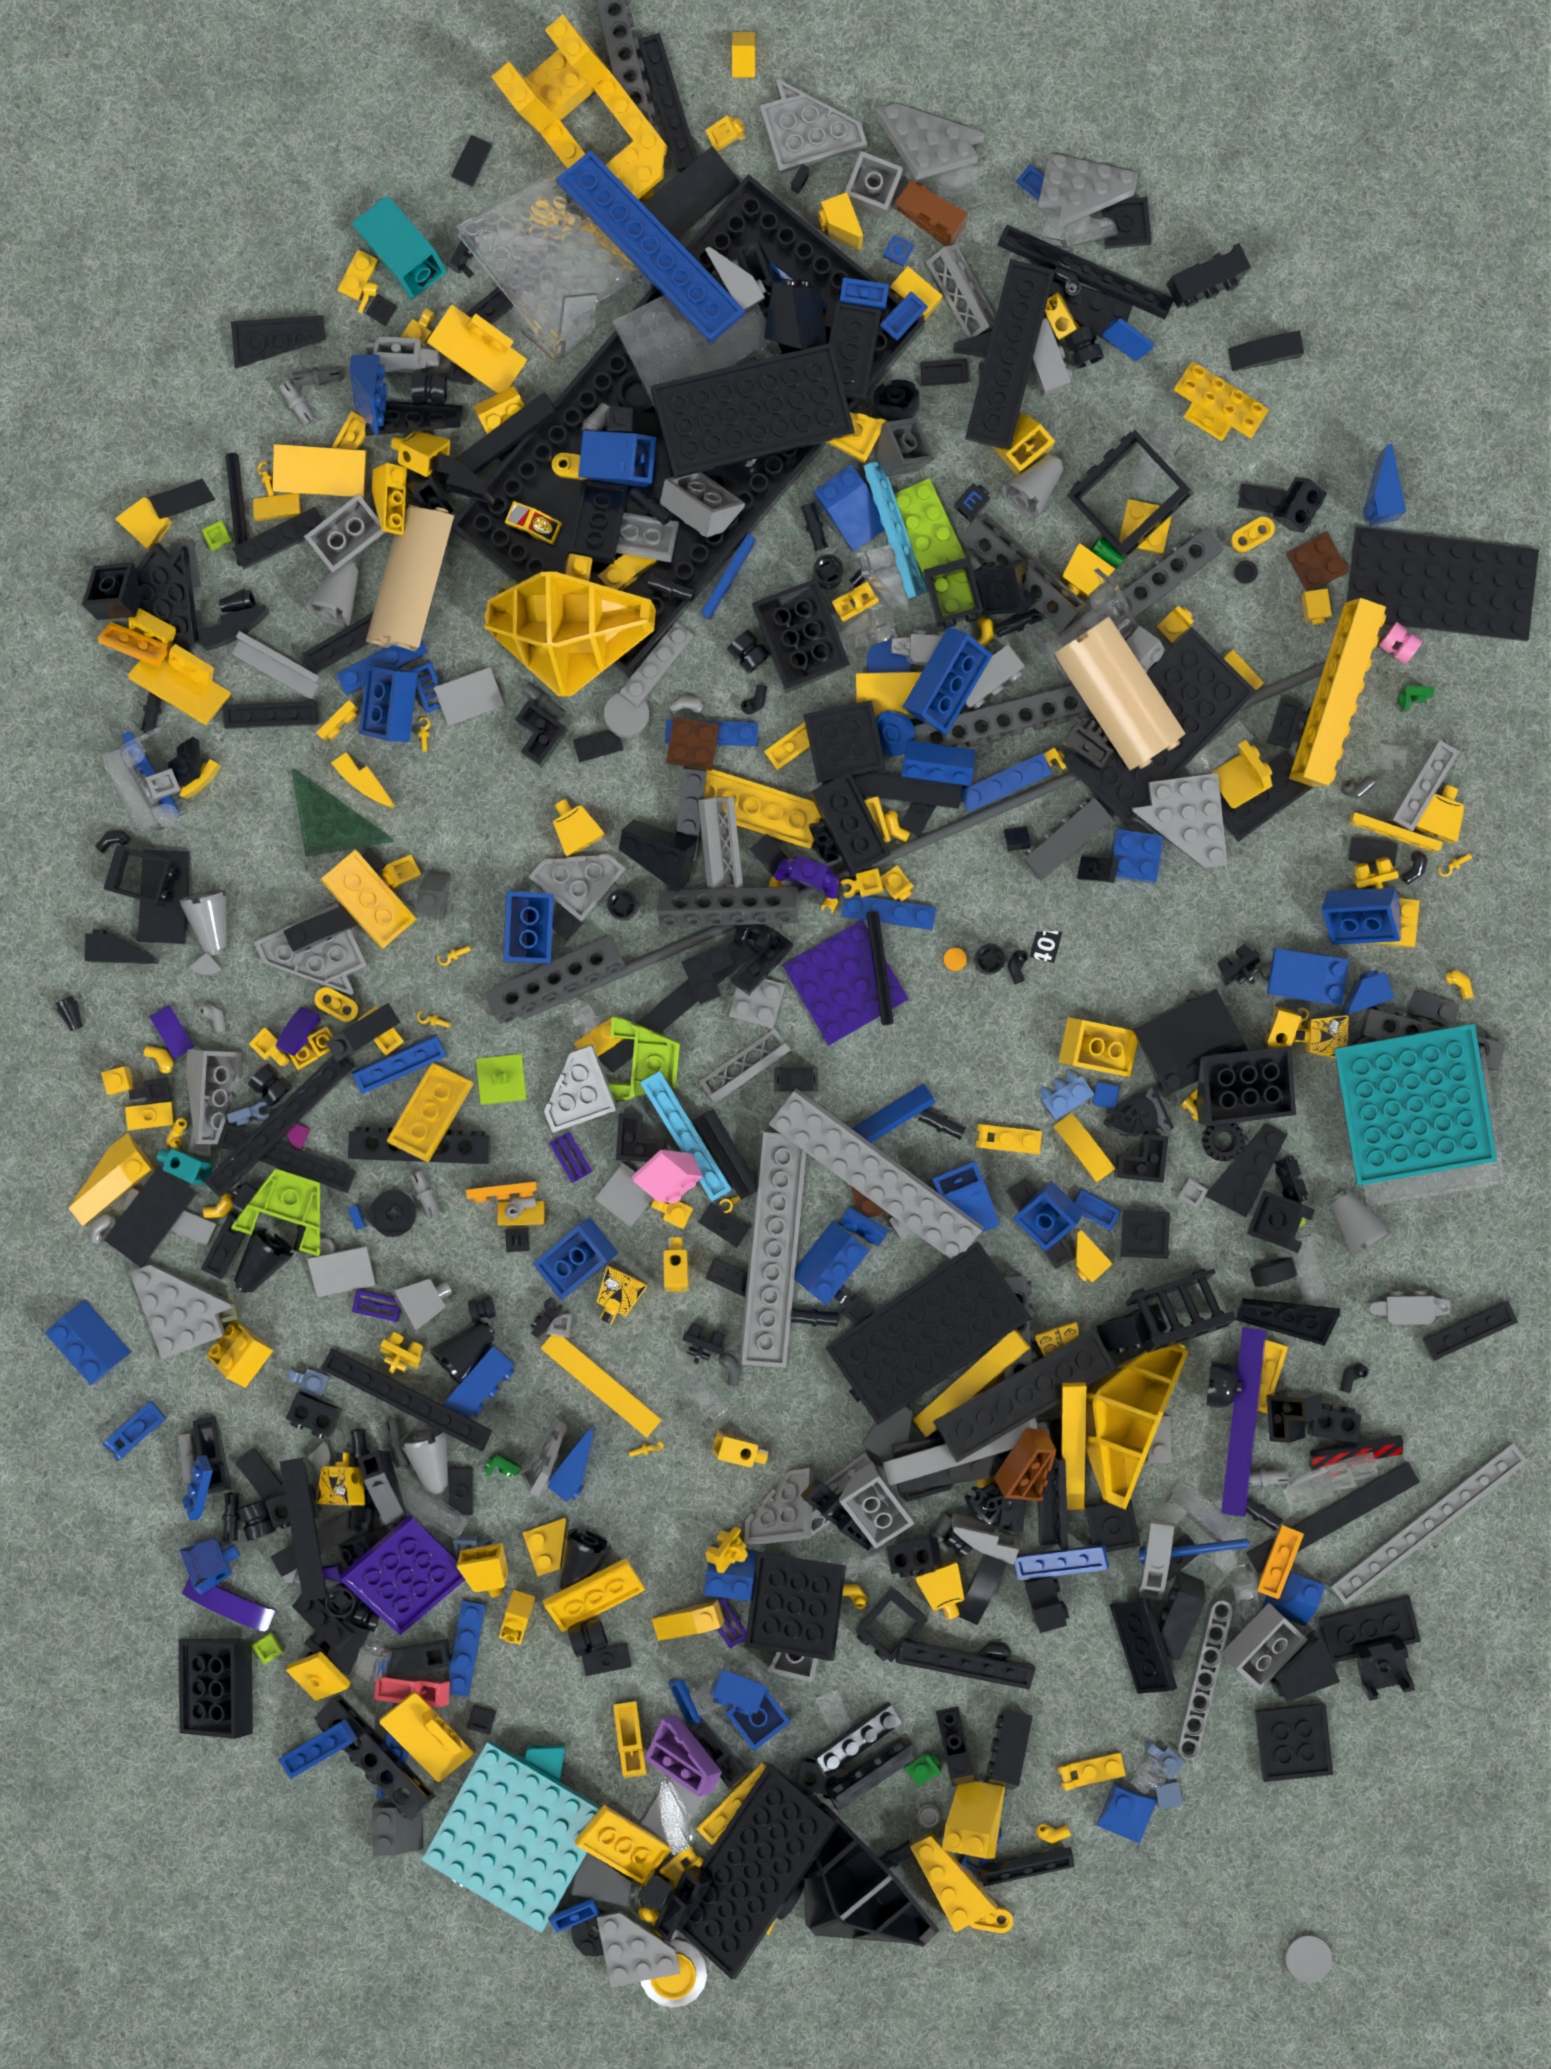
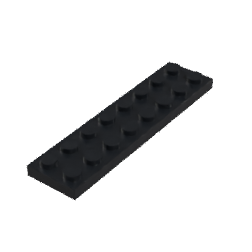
M1010 259L965 440L1010 450L1055 270Z
M1092 1328L940 1416L933 1423L955 1462L958 1463L1062 1402V1383L1086 1382L1088 1387L1117 1370L1095 1329Z
M1062 1418L1037 1422L1038 1428L1046 1430L1056 1451H1059L1061 1454ZM942 1437L891 1445L893 1459L942 1445L945 1442ZM1012 1449L898 1483V1492L992 1478L996 1475Z

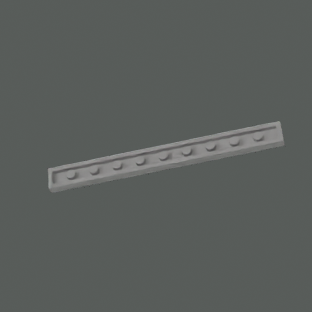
M1510 1442L1329 1586L1346 1606L1528 1461L1515 1444Z

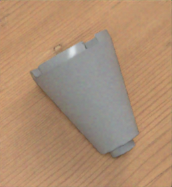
M1055 455L1044 456L1003 486L1004 497L1009 496L1013 501L1009 504L1021 515L1027 518L1034 515L1037 518L1045 507L1063 472L1062 461Z
M347 562L335 573L329 572L306 604V609L310 614L314 616L316 612L321 615V621L335 626L344 627L345 623L347 626L350 624L359 572L354 562Z
M214 890L213 895L212 893H199L179 900L203 951L209 952V955L223 953V948L227 947V900L225 890Z
M1342 1191L1333 1197L1335 1202L1331 1205L1352 1258L1375 1246L1381 1238L1384 1240L1392 1234L1391 1230L1353 1193L1349 1192L1346 1194L1345 1191Z
M431 1426L419 1429L421 1433L415 1436H411V1433L406 1434L401 1438L400 1444L425 1490L431 1492V1494H438L443 1492L448 1485L447 1434Z

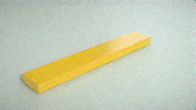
M1014 1330L919 1413L913 1421L925 1437L930 1438L937 1431L933 1423L935 1419L977 1396L1030 1349V1346L1018 1331Z
M551 1335L540 1348L646 1438L662 1421L660 1417L565 1337Z
M1086 1382L1062 1383L1061 1455L1066 1460L1067 1510H1084Z

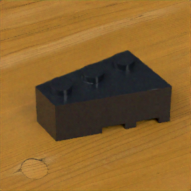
M633 819L622 829L619 850L679 892L690 880L696 841Z
M1007 1709L1002 1711V1715L998 1714L995 1724L998 1732L996 1738L993 1737L990 1751L993 1753L991 1761H988L985 1783L1005 1786V1789L1009 1790L1019 1786L1032 1715Z

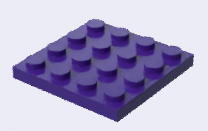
M863 919L782 965L828 1046L880 1016L869 931ZM886 961L893 1009L909 999Z
M411 1514L339 1575L340 1580L399 1635L403 1634L465 1581V1578L457 1568L458 1559Z

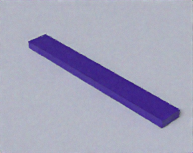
M1242 1327L1237 1370L1238 1380H1242L1241 1395L1236 1394L1233 1405L1222 1514L1246 1516L1267 1330Z

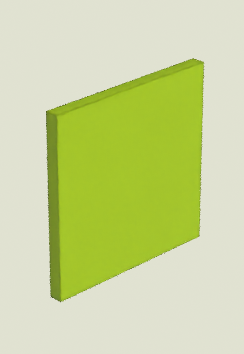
M522 1054L476 1059L481 1105L527 1100Z

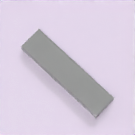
M135 1188L130 1189L123 1205V1210L126 1211L140 1192ZM185 1210L171 1230L208 1246L217 1224Z

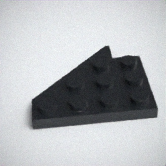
M156 543L136 568L141 593V601L138 608L175 627L176 633L171 648L176 644L190 653L199 640L188 548L186 546L180 547L172 557L160 543Z

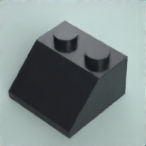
M122 563L93 567L82 605L96 620L136 617L141 601V593L135 565L133 563Z

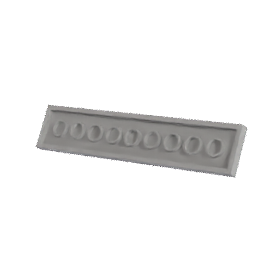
M797 1088L769 1123L771 1127L948 1258L953 1259L961 1252H965L982 1232L984 1227Z
M761 1132L756 1179L757 1192H755L739 1359V1364L782 1368H786L806 1152L780 1133Z

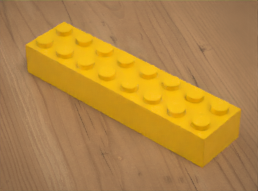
M1362 598L1344 603L1289 779L1311 787L1329 786L1335 779V766L1343 754L1342 744L1344 738H1347L1350 732L1349 722L1351 716L1357 710L1358 704L1356 700L1358 694L1364 688L1365 681H1363V678L1372 663L1370 656L1379 641L1377 634L1386 619V614H1384L1385 606Z

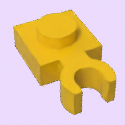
M878 868L857 873L856 881L851 879L841 881V886H851V890L844 893V898H851L859 891L861 898L884 892Z

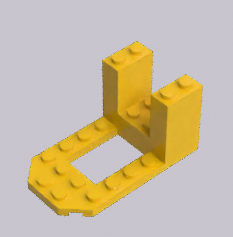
M562 14L545 29L559 48L554 54L526 78L509 61L491 77L517 112L541 133L567 169L582 158L585 152L561 120L596 91L633 139V142L605 166L637 199H640L663 179V164L667 145L587 40Z

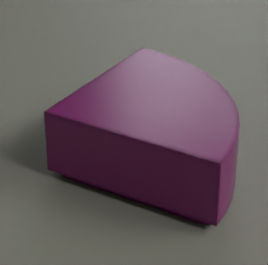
M296 1124L287 1133L288 1139L295 1148L302 1151L311 1129Z

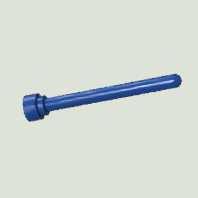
M1236 1539L1172 1547L1170 1557L1242 1549L1249 1547L1250 1542L1248 1539ZM1146 1546L1139 1548V1557L1142 1565L1144 1564Z

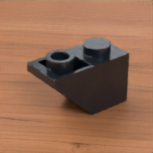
M385 1525L339 1545L341 1555L348 1566L352 1565L388 1534Z

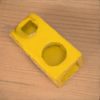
M1058 292L1048 297L1045 309L1046 316L1058 340H1063L1068 334L1080 328Z

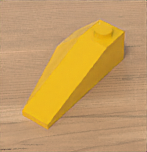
M126 1133L107 1149L69 1206L70 1211L82 1226L156 1170L129 1133Z

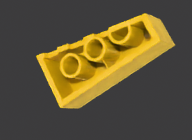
M931 1831L913 1841L910 1847L951 1926L957 1932L997 1911L998 1905L986 1894L979 1883L971 1877L965 1867L957 1861L950 1851L942 1850V1841Z

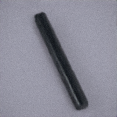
M228 453L225 457L236 546L247 541L248 538L239 456L237 453ZM236 557L237 565H238L239 567H242L241 564L239 563L237 557Z
M878 911L867 912L866 916L881 1024L884 1026L892 1025L894 1019L880 917Z

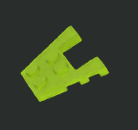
M612 1015L610 1037L634 1039L631 1083L608 1082L614 1100H628L646 1094L640 1082L661 1070L671 1088L676 1089L680 1042L617 1015Z
M275 1168L234 1222L231 1229L252 1235L259 1212L306 1226L299 1250L319 1256L320 1183Z

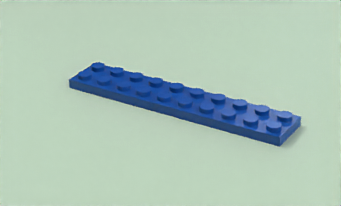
M591 150L556 178V183L710 344L745 315V310Z

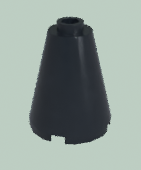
M257 1227L253 1230L234 1278L235 1286L243 1293L254 1292L294 1255V1253H290L292 1247L288 1242L275 1233L274 1237L265 1233L267 1231L266 1228Z
M478 1322L433 1346L430 1351L442 1368L444 1367L450 1373L449 1376L460 1385L495 1340L493 1336L495 1331L487 1322L484 1324Z
M576 1528L570 1529L567 1532L559 1584L562 1590L597 1572L611 1550V1545L607 1547L608 1541L605 1538L585 1530L587 1535L577 1533L578 1529Z

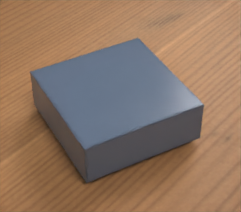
M1177 1780L1154 1785L1160 1810L1183 1805Z

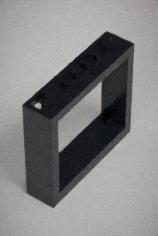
M1136 430L1132 433L1130 432L1126 437L1123 436L1120 440L1121 444L1116 449H1110L1103 456L1104 460L1098 466H1092L1086 473L1087 477L1081 482L1077 481L1073 484L1074 487L1067 495L1125 558L1194 494ZM1139 444L1176 483L1179 489L1121 543L1081 498Z

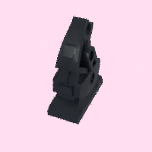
M1155 1086L1147 1089L1145 1094H1135L1127 1100L1120 1102L1116 1110H1106V1114H1112L1114 1120L1111 1123L1106 1120L1103 1122L1109 1129L1126 1137L1137 1136L1142 1133L1149 1134L1159 1127L1163 1132L1174 1128ZM1129 1105L1130 1108L1126 1112H1122V1109Z
M998 1484L987 1485L982 1489L973 1486L971 1490L975 1491V1498L973 1499L971 1495L964 1497L970 1511L979 1521L987 1524L993 1523L995 1526L1003 1527V1529L1013 1532H1023L1025 1500L1004 1498Z

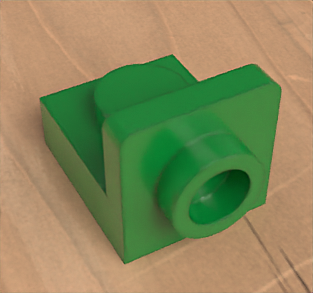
M1406 685L1402 688V692L1399 691L1397 697V704L1401 706V712H1406L1410 709V698H1412L1414 703H1426L1427 699L1434 696V687Z
M497 1453L495 1457H489L484 1467L487 1469L485 1476L490 1477L496 1466L499 1467L498 1471L508 1477L512 1475L517 1476L522 1466Z
M925 1751L907 1764L905 1769L919 1787L936 1774L937 1776L942 1774L939 1768L942 1763L935 1753L930 1755L928 1751Z

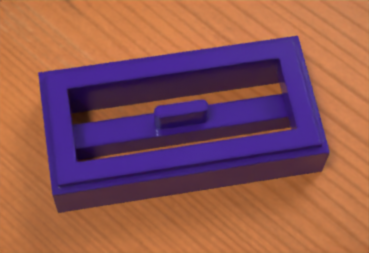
M570 1132L549 1143L572 1183L593 1172ZM565 1139H569L576 1154L578 1155L580 1161L586 1169L584 1172H582L579 1168L577 1162L575 1161L573 1155L571 1154L568 1146L564 1141ZM556 1144H561L577 1172V1176L574 1177Z
M357 1289L352 1312L398 1322L401 1309L394 1297ZM363 1295L394 1302L396 1307L362 1300L360 1296ZM362 1304L394 1311V1316L360 1309L358 1305Z
M720 1598L718 1600L719 1605L723 1604L742 1633L741 1636L737 1634L722 1611L724 1623L735 1640L731 1642L722 1627L717 1630L731 1649L746 1638V1629L727 1600Z

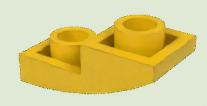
M209 759L208 763L205 762L201 766L199 779H195L185 787L180 785L181 792L179 795L185 799L196 795L210 783L218 773L221 765Z
M327 1026L308 1036V1043L295 1056L287 1053L297 1071L331 1052L325 1043L333 1038Z

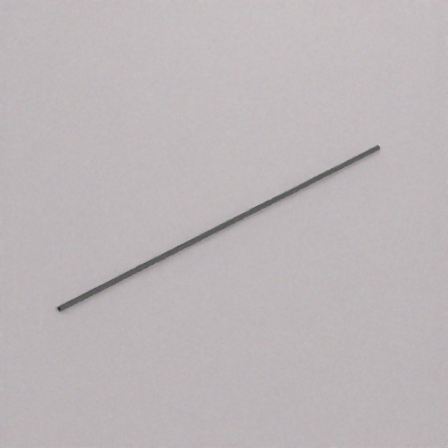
M1325 662L1258 690L1239 711L1321 676ZM1070 771L889 849L890 856L858 873L875 869L1074 783L1079 779ZM847 868L834 873L839 878V884L844 879L856 877V874L850 876ZM801 887L798 889L799 901L819 892ZM713 925L625 963L626 967L621 968L616 974H608L594 984H586L572 994H564L553 1003H545L538 1006L535 1011L521 1015L524 1020L729 932L735 929L734 925Z

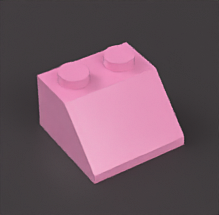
M660 1150L632 1176V1180L658 1202L672 1204L678 1202L685 1192L693 1188L703 1175L692 1153Z

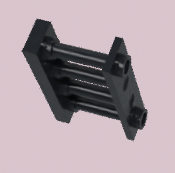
M1205 1268L1193 1272L1192 1276L1146 1291L1144 1288H1140L1131 1293V1297L1125 1303L1127 1306L1138 1304L1151 1334L1149 1336L1150 1339L1144 1344L1147 1354L1229 1327L1236 1320L1233 1311L1224 1313V1311L1220 1310L1207 1281L1216 1273L1214 1268L1207 1271ZM1199 1283L1212 1313L1210 1319L1204 1320L1203 1317H1200L1187 1288L1188 1286ZM1179 1291L1192 1320L1190 1322L1191 1325L1184 1327L1183 1324L1179 1323L1167 1293ZM1155 1297L1159 1298L1171 1326L1170 1332L1163 1334L1162 1331H1159L1146 1300Z

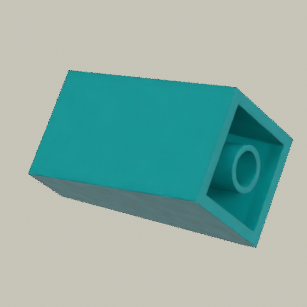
M388 195L382 200L377 201L372 208L358 216L352 223L358 235L411 301L447 273L435 249ZM426 262L437 273L422 287L418 283L425 281L431 273L429 267L424 263Z

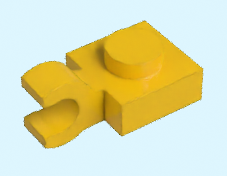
M426 308L419 322L412 319L401 337L416 338L421 341L422 347H424L432 334L428 327L436 316Z
M266 1027L249 1043L264 1060L272 1057L280 1066L283 1065L284 1067L290 1061L282 1051L276 1049L275 1045L278 1038Z
M654 1199L651 1204L652 1208L665 1213L662 1220L684 1229L693 1210L692 1207L680 1201L667 1204Z

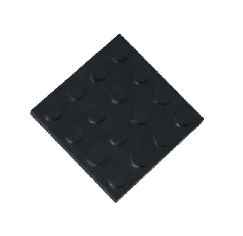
M757 1552L744 1647L834 1661L846 1565Z

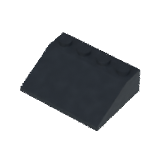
M817 578L752 603V609L785 693L813 683L850 665Z
M1216 988L1133 1029L1160 1090L1166 1096L1199 1080L1201 1056L1248 1051L1239 1029Z
M1291 1046L1201 1056L1197 1090L1198 1123L1214 1126L1296 1115Z
M237 1638L179 1639V1718L181 1734L230 1739L253 1734L252 1640Z

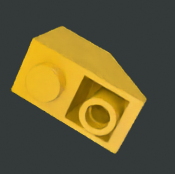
M513 1590L499 1634L500 1639L521 1645L534 1605L535 1596Z

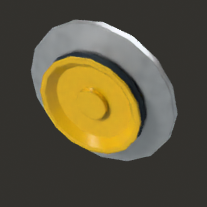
M674 1939L669 1944L676 1948L680 1974L641 1981V1985L648 1997L659 2005L671 2008L685 2006L694 2001L704 1989L707 1978L706 1962L700 1951L689 1942Z

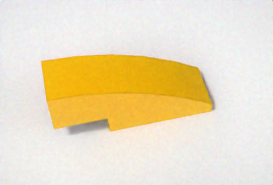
M347 752L331 762L340 775L366 797L391 809L395 807V804L368 766L359 770Z
M1070 1113L1053 1126L1094 1182L1097 1183L1115 1170V1167L1073 1113Z
M637 1701L614 1704L623 1777L626 1779L646 1776L648 1774L646 1760H644L645 1752Z

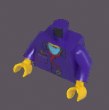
M795 856L792 859L785 858L780 862L774 877L770 879L768 887H782L783 881L786 880L826 894V898L821 906L822 911L827 906L831 908L832 914L838 904L836 897L839 878L833 874L834 872L827 865L801 856Z

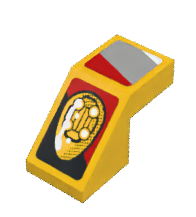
M513 501L505 520L507 525L528 532L533 538L554 545L562 526L561 522L515 501Z

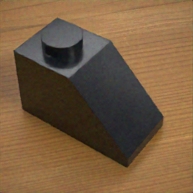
M414 472L406 478V486L424 509L435 510L436 507L448 510V514L454 511L430 476L426 477Z

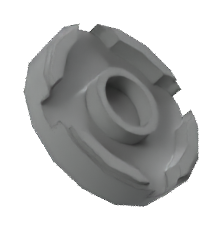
M618 693L607 701L603 711V720L606 727L615 735L631 738L639 735L647 726L649 709L645 701L636 708Z
M1302 1934L1288 1944L1285 1952V1964L1291 1975L1296 1979L1307 1983L1316 1982L1324 1978L1329 1972L1332 1964V1954L1327 1943L1319 1936Z

